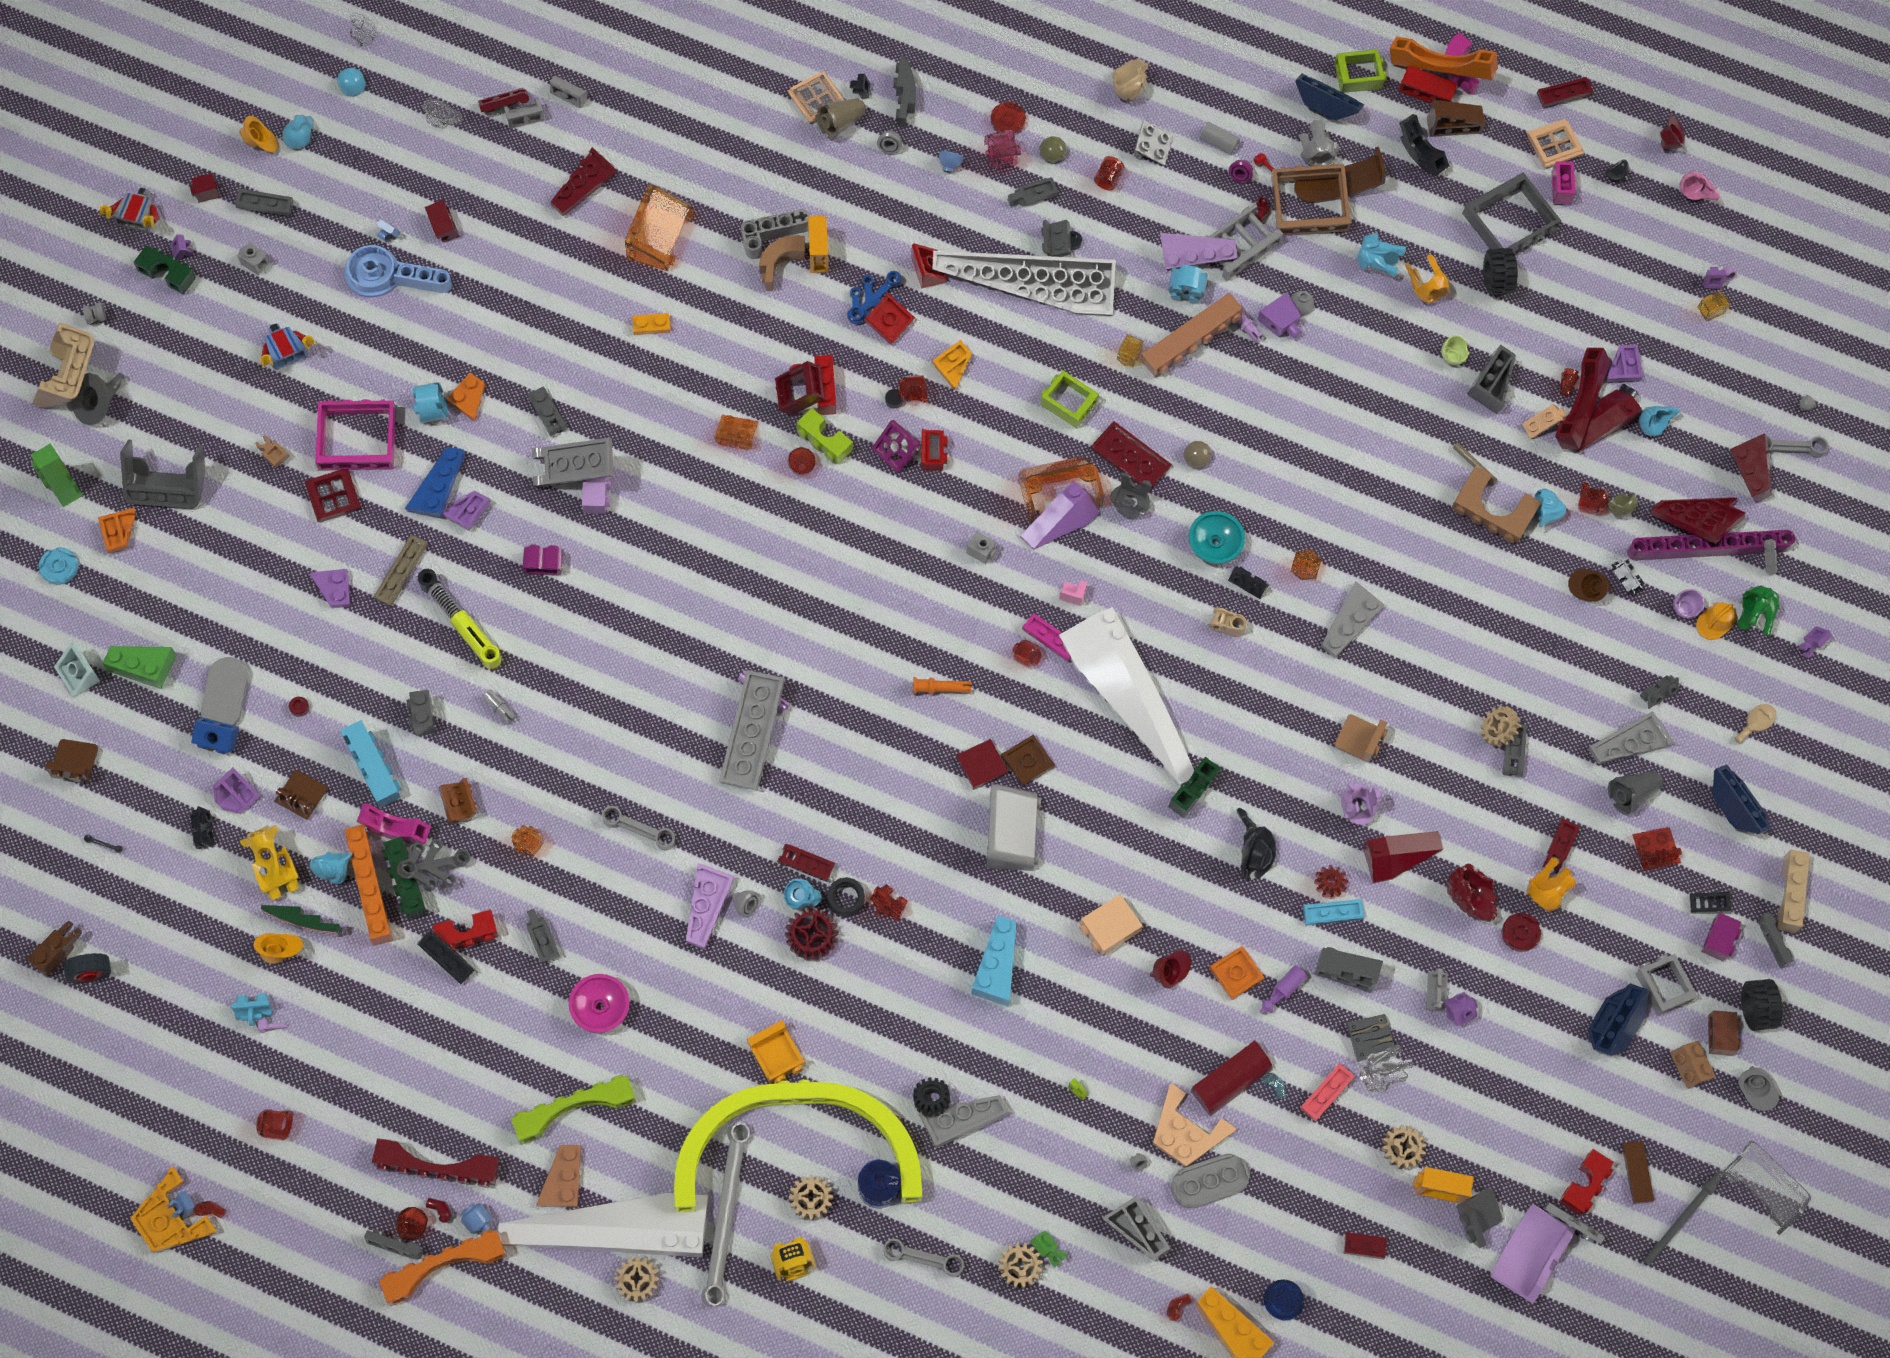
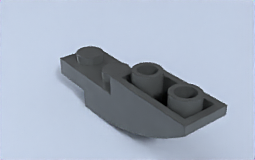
M901 56L900 63H896L895 73H898V78L894 77L893 88H896V96H899L898 104H900V109L896 110L895 119L899 120L898 127L905 128L907 114L915 113L916 86L911 67L905 56Z

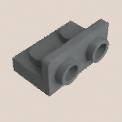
M1043 220L1041 233L1044 238V243H1042L1044 254L1051 257L1071 255L1069 221L1063 220L1050 224L1047 220Z

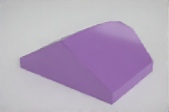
M233 767L213 785L215 802L226 811L241 814L260 796Z

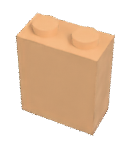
M1121 894L1081 918V926L1079 928L1085 937L1088 936L1092 941L1091 946L1096 953L1099 952L1103 956L1141 932L1143 926Z

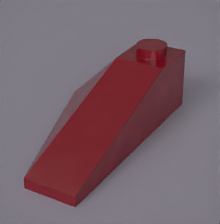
M1617 389L1602 397L1594 406L1580 448L1575 450L1579 453L1637 420L1643 409L1632 395Z
M1438 831L1366 840L1363 850L1374 884L1393 880L1420 862L1441 852L1443 846Z

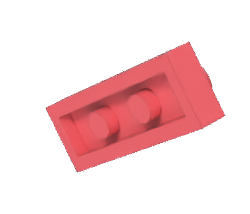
M1339 1063L1300 1109L1316 1122L1355 1076Z

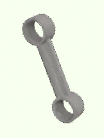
M1766 435L1769 441V452H1808L1812 457L1819 458L1825 454L1829 446L1827 440L1820 436L1812 438L1811 441L1772 440L1770 436ZM1812 443L1820 444L1823 447V451H1816Z
M608 806L602 812L603 823L609 828L617 826L625 828L655 841L657 847L664 851L672 849L675 845V835L670 829L663 828L657 830L622 815L620 809L616 806ZM608 812H617L619 815L618 820L607 822L605 816ZM662 834H669L672 836V842L668 845H662L659 843L658 838Z
M890 1239L884 1245V1256L889 1261H898L902 1258L943 1269L946 1275L950 1277L959 1276L964 1269L963 1259L955 1254L943 1257L905 1247L898 1239ZM892 1243L899 1244L901 1254L897 1257L889 1256L886 1251L888 1245ZM948 1260H958L961 1264L960 1270L955 1273L949 1272L946 1269Z

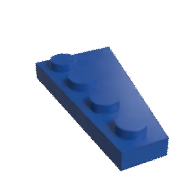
M445 448L405 507L407 512L437 517L442 516L466 454L464 449Z

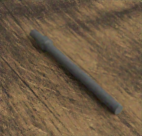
M1718 1170L1709 1181L1703 1184L1700 1193L1643 1261L1647 1265H1651L1706 1197L1712 1195L1716 1190V1185L1725 1176L1721 1171Z

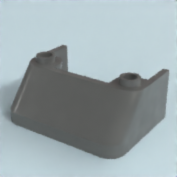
M128 439L120 451L123 496L128 503L178 508H195L199 504L205 476L204 445H199L192 457L193 462H190L186 467V474L149 472V464L145 459L133 457L132 440Z

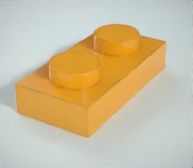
M669 313L632 315L634 335L670 333Z

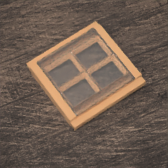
M824 71L788 90V94L810 124L816 122L815 115L818 114V109L815 110L817 105L844 100Z
M1566 119L1527 132L1528 139L1545 168L1555 165L1556 161L1565 162L1584 155L1583 148Z

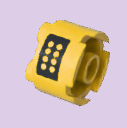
M797 1237L790 1243L785 1245L784 1243H778L772 1247L773 1251L770 1254V1258L779 1281L784 1277L786 1281L802 1278L809 1274V1269L812 1268L814 1271L817 1267L810 1243L805 1241L804 1237Z

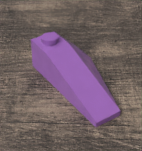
M1073 481L1025 530L1020 538L1033 550L1060 536L1070 534L1071 531L1086 527L1099 515V511L1088 493Z

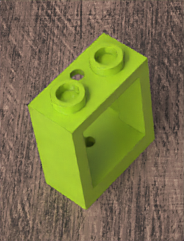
M1378 49L1337 53L1334 65L1341 92L1348 93L1382 89L1387 76L1386 71H1383V57L1379 55ZM1373 61L1376 76L1349 79L1346 64Z
M1062 370L1059 375L1056 374L1053 377L1050 387L1042 391L1040 405L1077 429L1097 404L1099 394ZM1062 382L1086 397L1075 413L1051 398Z

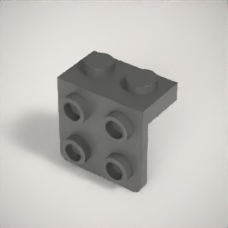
M1487 1188L1456 1205L1469 1243H1474L1478 1248L1486 1245L1483 1232L1499 1224L1503 1219L1494 1191L1491 1188Z

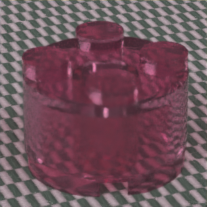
M1013 130L987 134L984 138V145L988 146L985 155L991 168L997 170L1017 164L1018 156L1021 155V149L1019 145H1016Z

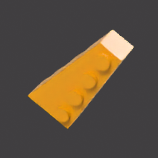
M1210 1286L1195 1304V1307L1217 1335L1218 1340L1224 1345L1231 1358H1262L1273 1345L1274 1341L1213 1287Z

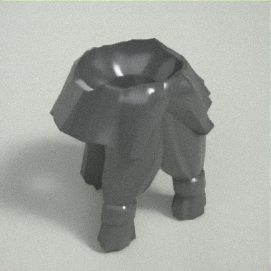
M1122 472L1120 475L1121 485L1111 492V502L1114 504L1117 512L1124 515V517L1132 518L1144 515L1150 508L1148 491L1152 484H1150V481L1144 480L1141 483L1142 485H1135L1130 480L1131 476L1128 473ZM1127 495H1133L1134 497H1136L1137 505L1135 507L1133 506L1136 502Z

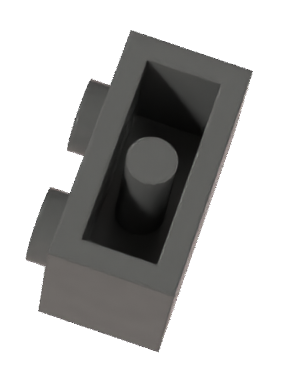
M429 689L409 692L410 699L406 701L408 711H411L412 717L408 718L410 729H414L416 736L435 734L432 698Z

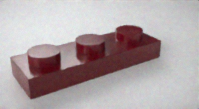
M1584 77L1538 89L1537 96L1544 108L1590 96L1593 93V89L1588 78Z

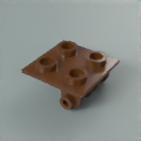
M295 769L284 787L277 789L276 794L278 796L274 802L308 820L329 787Z

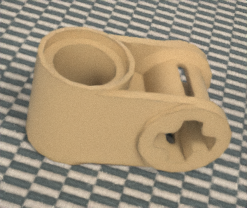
M1214 608L1212 622L1208 625L1210 629L1234 637H1240L1244 634L1247 621L1243 615L1227 611L1223 608ZM1237 623L1240 624L1242 627L1236 628L1233 626V624Z

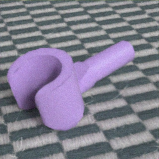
M266 1018L259 1019L256 1022L261 1033H265L270 1029L286 1028V1023L268 1024Z

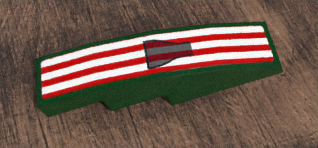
M261 905V910L265 915L282 924L315 934L342 937L343 929L340 924L323 923L320 915H305L302 907Z

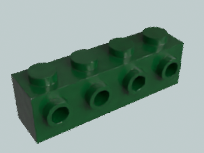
M402 836L383 842L385 849L381 851L384 860L389 861L390 867L387 868L390 879L394 878L396 882L393 889L396 897L400 896L402 903H399V908L402 915L406 914L409 921L428 915L417 880L414 878L404 879L397 872L398 864L403 860L409 859Z

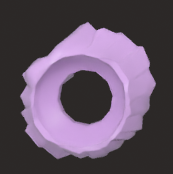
M1350 780L1346 790L1341 794V806L1345 818L1362 826L1372 821L1380 802V790L1377 787H1372L1371 791L1366 785H1354L1353 780ZM1357 798L1364 800L1367 804L1366 810L1360 812L1358 802L1354 805L1352 801Z

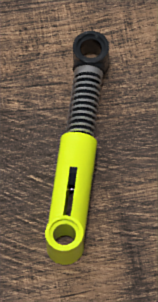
M429 568L421 570L417 576L421 590L434 598L436 603L450 618V623L481 659L483 665L488 669L497 668L501 664V655L498 648L491 643L467 612L459 609L458 604H455V601L449 597V594L441 587V582L438 580L435 571ZM426 579H432L430 583H424ZM488 655H495L493 659H487Z

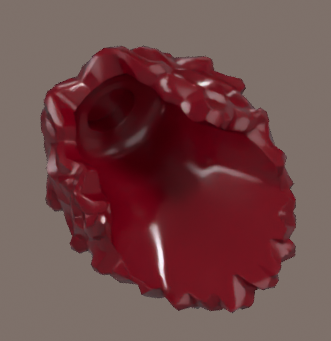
M1469 863L1455 868L1450 874L1449 879H1447V894L1451 896L1452 901L1464 913H1467L1469 917H1474L1476 920L1489 922L1497 916V906L1495 905L1497 896L1494 894V886L1492 885L1494 880L1488 879Z

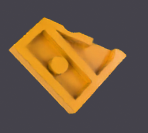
M959 340L932 360L934 367L953 390L956 389L972 353Z

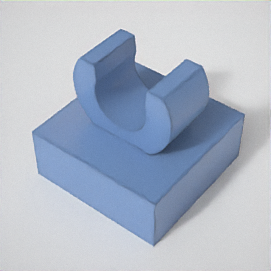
M381 219L377 224L378 227L382 228L377 237L385 242L390 240L391 235L398 238L401 233Z
M186 1190L178 1193L176 1198L171 1200L167 1206L168 1208L175 1207L177 1210L174 1211L172 1217L180 1216L182 1220L190 1217L195 1209Z

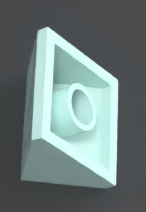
M71 642L54 668L71 694L77 696L100 682L75 642Z

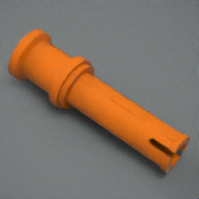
M913 677V694L917 692L929 693V695L934 694V692L970 694L971 681H935L931 677L929 679Z

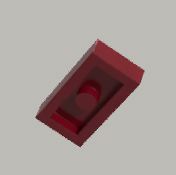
M1346 1232L1343 1254L1384 1260L1387 1238Z

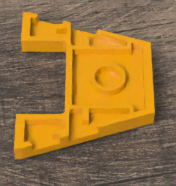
M173 1166L168 1170L164 1179L156 1185L157 1187L152 1194L144 1200L130 1218L153 1253L217 1233V1230L207 1216L189 1228L180 1216L172 1217L176 1209L174 1207H167L170 1202L167 1194L185 1183Z

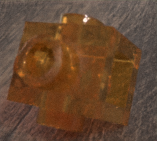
M1312 550L1298 551L1295 553L1290 572L1300 580L1316 579L1322 559Z
M522 825L520 829L517 828L513 832L511 838L515 851L522 855L525 853L533 858L544 844L543 837L538 834L539 831L534 827Z

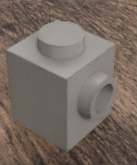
M250 242L239 251L238 258L241 265L257 275L269 264L267 254Z
M976 531L967 545L966 554L986 564L989 559H993L997 552L995 549L996 542Z

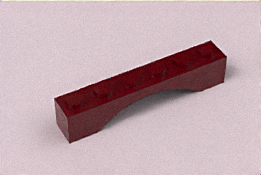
M1586 348L1582 359L1580 385L1575 403L1569 414L1560 421L1555 434L1562 449H1579L1611 362L1604 348Z
M377 1138L372 1159L373 1165L380 1171L394 1169L397 1170V1173L409 1175V1172H413L423 1178H429V1175L437 1176V1179L442 1181H449V1178L457 1179V1182L461 1184L475 1182L478 1186L489 1188L490 1185H496L500 1166L498 1157L480 1154L459 1163L433 1164L412 1156L397 1141Z

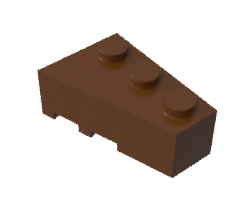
M1433 100L1427 116L1429 136L1482 134L1485 127L1482 106Z

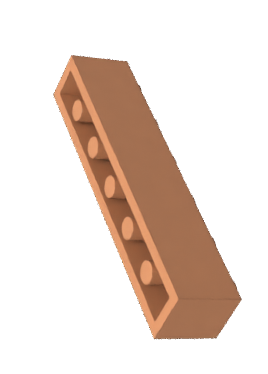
M1230 292L1144 352L1142 354L1143 364L1154 377H1157L1159 374H1165L1169 367L1173 364H1179L1187 354H1193L1200 345L1210 342L1214 335L1224 332L1232 322H1238L1242 318L1243 307Z

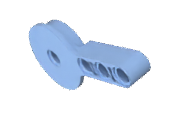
M367 245L355 250L350 255L345 266L344 274L348 286L353 292L363 297H379L387 294L396 286L439 293H447L452 288L451 278L447 271L398 262L393 254L383 247L376 245Z

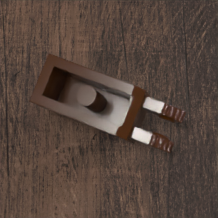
M71 921L64 923L58 931L55 929L27 958L28 962L46 978L73 951L74 942L82 934V931L78 928L67 938L64 937L73 926Z

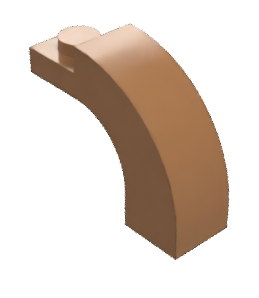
M791 235L782 237L765 249L759 262V274H762V284H765L766 291H773L774 272L778 265L788 260L804 261L805 236Z

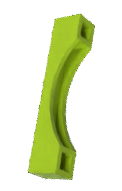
M618 1075L613 1077L610 1082L596 1083L592 1085L591 1089L586 1091L584 1089L573 1092L572 1096L567 1098L565 1096L558 1097L553 1100V1103L548 1105L545 1103L539 1104L534 1107V1110L526 1112V1110L520 1111L511 1120L518 1140L522 1145L540 1138L545 1129L556 1118L574 1108L586 1105H602L619 1109L635 1103L636 1099L628 1076Z

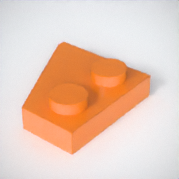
M469 373L446 400L450 405L475 422L485 383L472 373Z
M134 508L98 517L108 553L127 549L136 516Z

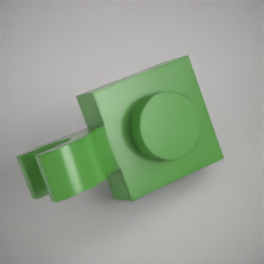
M1046 1230L1030 1241L1042 1257L1047 1256L1050 1263L1054 1267L1058 1266L1060 1261L1067 1257L1062 1250L1056 1249L1058 1245Z

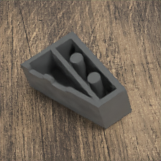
M1500 345L1493 352L1467 394L1497 414L1505 406V397L1509 388V379L1512 375L1516 354Z
M1323 947L1314 975L1371 993L1377 984L1383 961L1338 951L1332 947Z

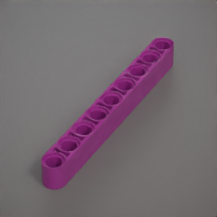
M1790 530L1728 533L1717 543L1710 542L1698 535L1635 538L1627 549V555L1630 559L1638 561L1765 554L1766 548H1764L1763 540L1773 539L1776 542V548L1774 549L1776 553H1783L1790 549L1796 537Z

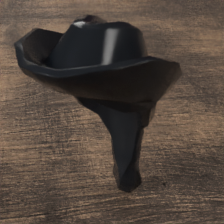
M1238 808V816L1246 826L1244 844L1241 851V874L1243 879L1250 881L1262 877L1272 868L1276 857V841L1269 829L1265 826L1257 828L1256 824L1247 816L1246 811Z

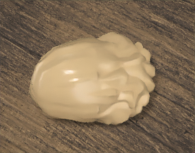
M1132 59L1129 62H1125L1121 67L1116 68L1115 72H1112L1113 86L1118 98L1126 101L1135 100L1143 93L1147 77L1145 71L1148 69L1146 62L1142 59Z

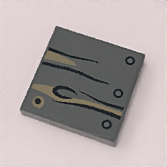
M1385 1014L1346 1023L1357 1062L1397 1052Z

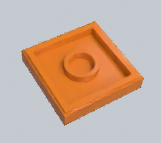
M1243 946L1209 967L1231 1000L1265 979Z

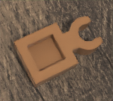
M264 435L263 439L266 443L260 445L256 442L255 444L260 451H264L261 453L262 456L274 468H277L289 457V454L276 441L271 445L269 438Z

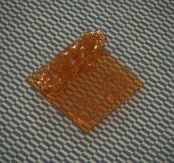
M722 415L714 436L715 442L718 445L728 446L729 444V447H732V443L735 442V448H737L739 443V448L752 449V440L758 421Z

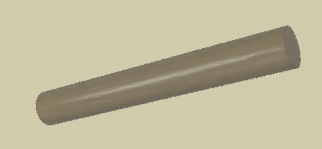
M1458 442L1453 446V449L1474 468L1478 466L1489 472ZM1492 474L1489 482L1494 485L1498 479Z

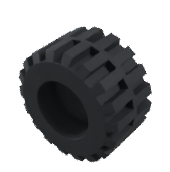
M1512 248L1488 249L1484 256V284L1490 295L1510 294L1515 291L1518 280V266Z
M1774 980L1746 981L1741 992V1006L1748 1027L1752 1031L1779 1028L1783 1016V1005L1780 991Z

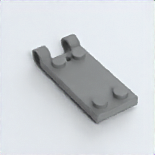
M611 438L532 449V459H545V475L533 476V487H547L554 484L614 476Z

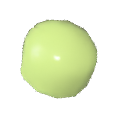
M1453 335L1448 337L1441 349L1443 359L1451 365L1464 363L1470 353L1467 350L1468 342L1461 336Z

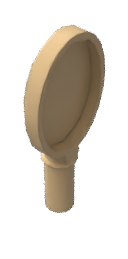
M1760 704L1754 707L1747 716V726L1734 740L1740 744L1752 732L1767 730L1776 719L1775 709L1769 704Z

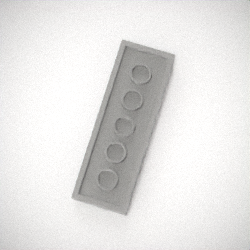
M747 670L719 779L720 783L758 791L785 678Z

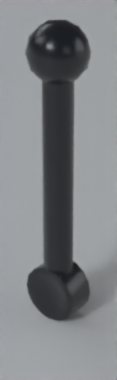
M91 835L84 837L86 843L93 842L114 849L117 853L123 850L120 845L114 846L93 839Z

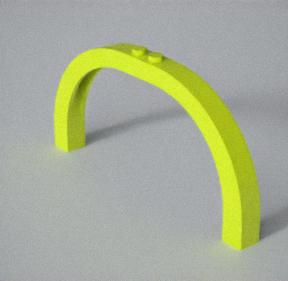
M800 1080L798 1083L779 1081L777 1084L758 1085L735 1092L719 1101L702 1115L687 1135L675 1170V1213L696 1212V1172L701 1155L710 1139L724 1124L734 1117L759 1107L829 1104L849 1109L866 1118L883 1134L893 1150L899 1169L901 1203L922 1202L920 1163L913 1141L900 1120L885 1105L867 1093L842 1084L810 1082L809 1080Z

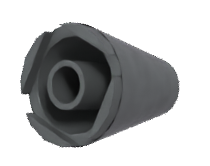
M1655 771L1616 777L1608 784V795L1610 798L1613 797L1616 802L1613 805L1620 813L1630 814L1663 787V778Z

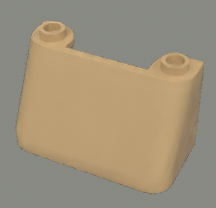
M59 322L50 345V352L54 357L62 360L58 375H53L48 382H40L32 405L47 408L76 399L94 345V337L90 333Z

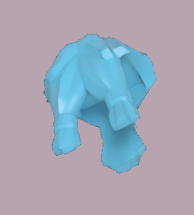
M1378 232L1363 237V243L1356 258L1362 270H1365L1367 266H1371L1395 277L1398 273V267L1391 265L1398 263L1399 256L1405 254L1406 247L1381 242L1378 238Z

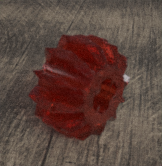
M1331 864L1328 869L1323 866L1321 872L1316 873L1317 879L1314 880V884L1318 885L1317 891H1323L1322 897H1325L1326 894H1329L1330 899L1334 897V894L1340 897L1341 892H1345L1347 889L1345 885L1348 883V880L1344 878L1346 873H1339L1340 867L1333 870Z

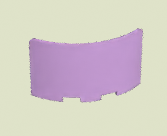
M1532 1204L1499 1257L1490 1275L1491 1278L1529 1302L1534 1303L1552 1272L1551 1269L1555 1263L1553 1260L1558 1262L1571 1241L1575 1230Z

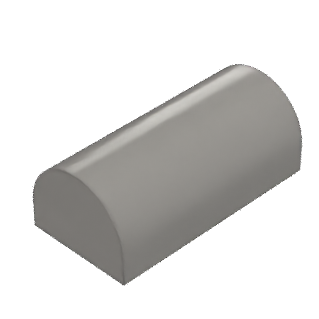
M554 76L550 81L551 94L579 108L583 106L587 99V91L557 76Z
M1210 122L1206 124L1200 136L1201 140L1230 155L1240 142L1239 137Z

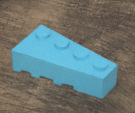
M362 720L341 729L340 732L379 808L401 798L398 791L402 789L397 780H392L390 775L393 772L388 763L384 765L382 761L384 755L380 747H375V737L371 731L367 732Z
M997 915L971 991L972 995L1009 1007L1016 921Z

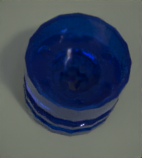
M880 1159L870 1161L864 1165L858 1177V1192L862 1201L869 1207L876 1209L889 1207L896 1201L901 1185V1178L897 1168L890 1162ZM876 1179H883V1185L878 1184L876 1186Z

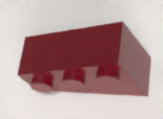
M1765 433L1730 449L1755 503L1773 495L1769 441Z

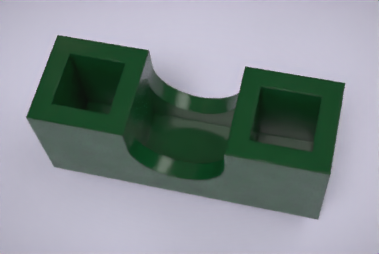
M145 246L133 262L138 272L152 279L158 272L168 271L165 277L168 287L183 295L196 278L190 265L178 262L171 255L166 256L155 247Z
M1204 757L1193 771L1184 786L1182 785L1172 797L1168 807L1182 818H1185L1217 778L1221 768L1207 757Z

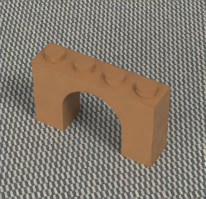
M1475 466L1455 499L1452 508L1457 514L1471 518V521L1475 524H1482L1490 532L1500 534L1506 541L1518 544L1537 512L1541 501L1525 493L1511 514L1506 516L1490 514L1482 505L1481 494L1490 481L1492 474Z

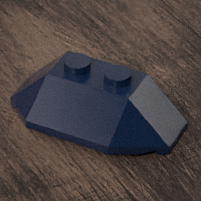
M1303 73L1295 81L1304 105L1314 112L1324 114L1328 119L1339 120L1357 114L1365 105L1351 96Z
M1727 764L1714 770L1712 797L1716 801V805L1727 817L1728 822L1735 829L1755 834L1769 831L1771 825L1767 815L1744 781Z
M1630 983L1626 988L1620 989L1606 997L1587 1029L1593 1050L1608 1056H1614L1627 1050L1645 1018L1648 989Z

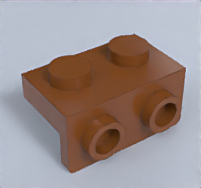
M462 778L459 783L440 785L439 792L448 823L471 821L477 812V805L473 801L471 795L472 788L468 784L467 778Z

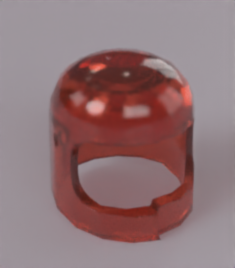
M924 375L905 376L900 379L898 395L903 402L909 403L913 400H919L922 403H928L927 385Z
M1583 481L1578 509L1591 513H1602L1609 502L1608 491L1602 487L1599 489L1590 488L1589 482Z
M272 1109L261 1111L256 1120L258 1135L267 1139L284 1141L292 1128L293 1111H273ZM286 1117V1126L282 1130L283 1120Z

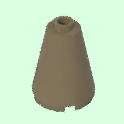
M858 98L821 103L815 108V110L818 109L815 119L820 131L823 134L829 135L827 138H834L865 114L866 106Z

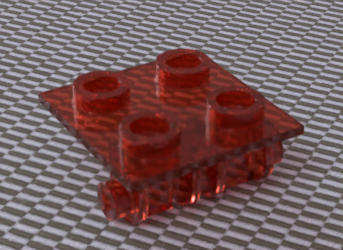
M1670 827L1632 834L1643 871L1681 863L1679 855H1682L1680 847H1676Z

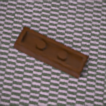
M1643 1141L1621 1144L1633 1204L1654 1202Z

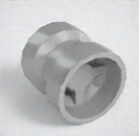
M102 302L96 303L95 306H83L87 324H92L97 320H107Z

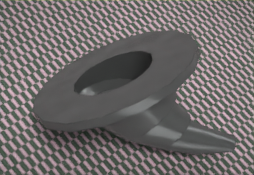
M118 373L109 383H105L96 374H84L76 399L71 401L72 410L76 418L87 425L100 423L105 418L109 402L120 387L124 375Z

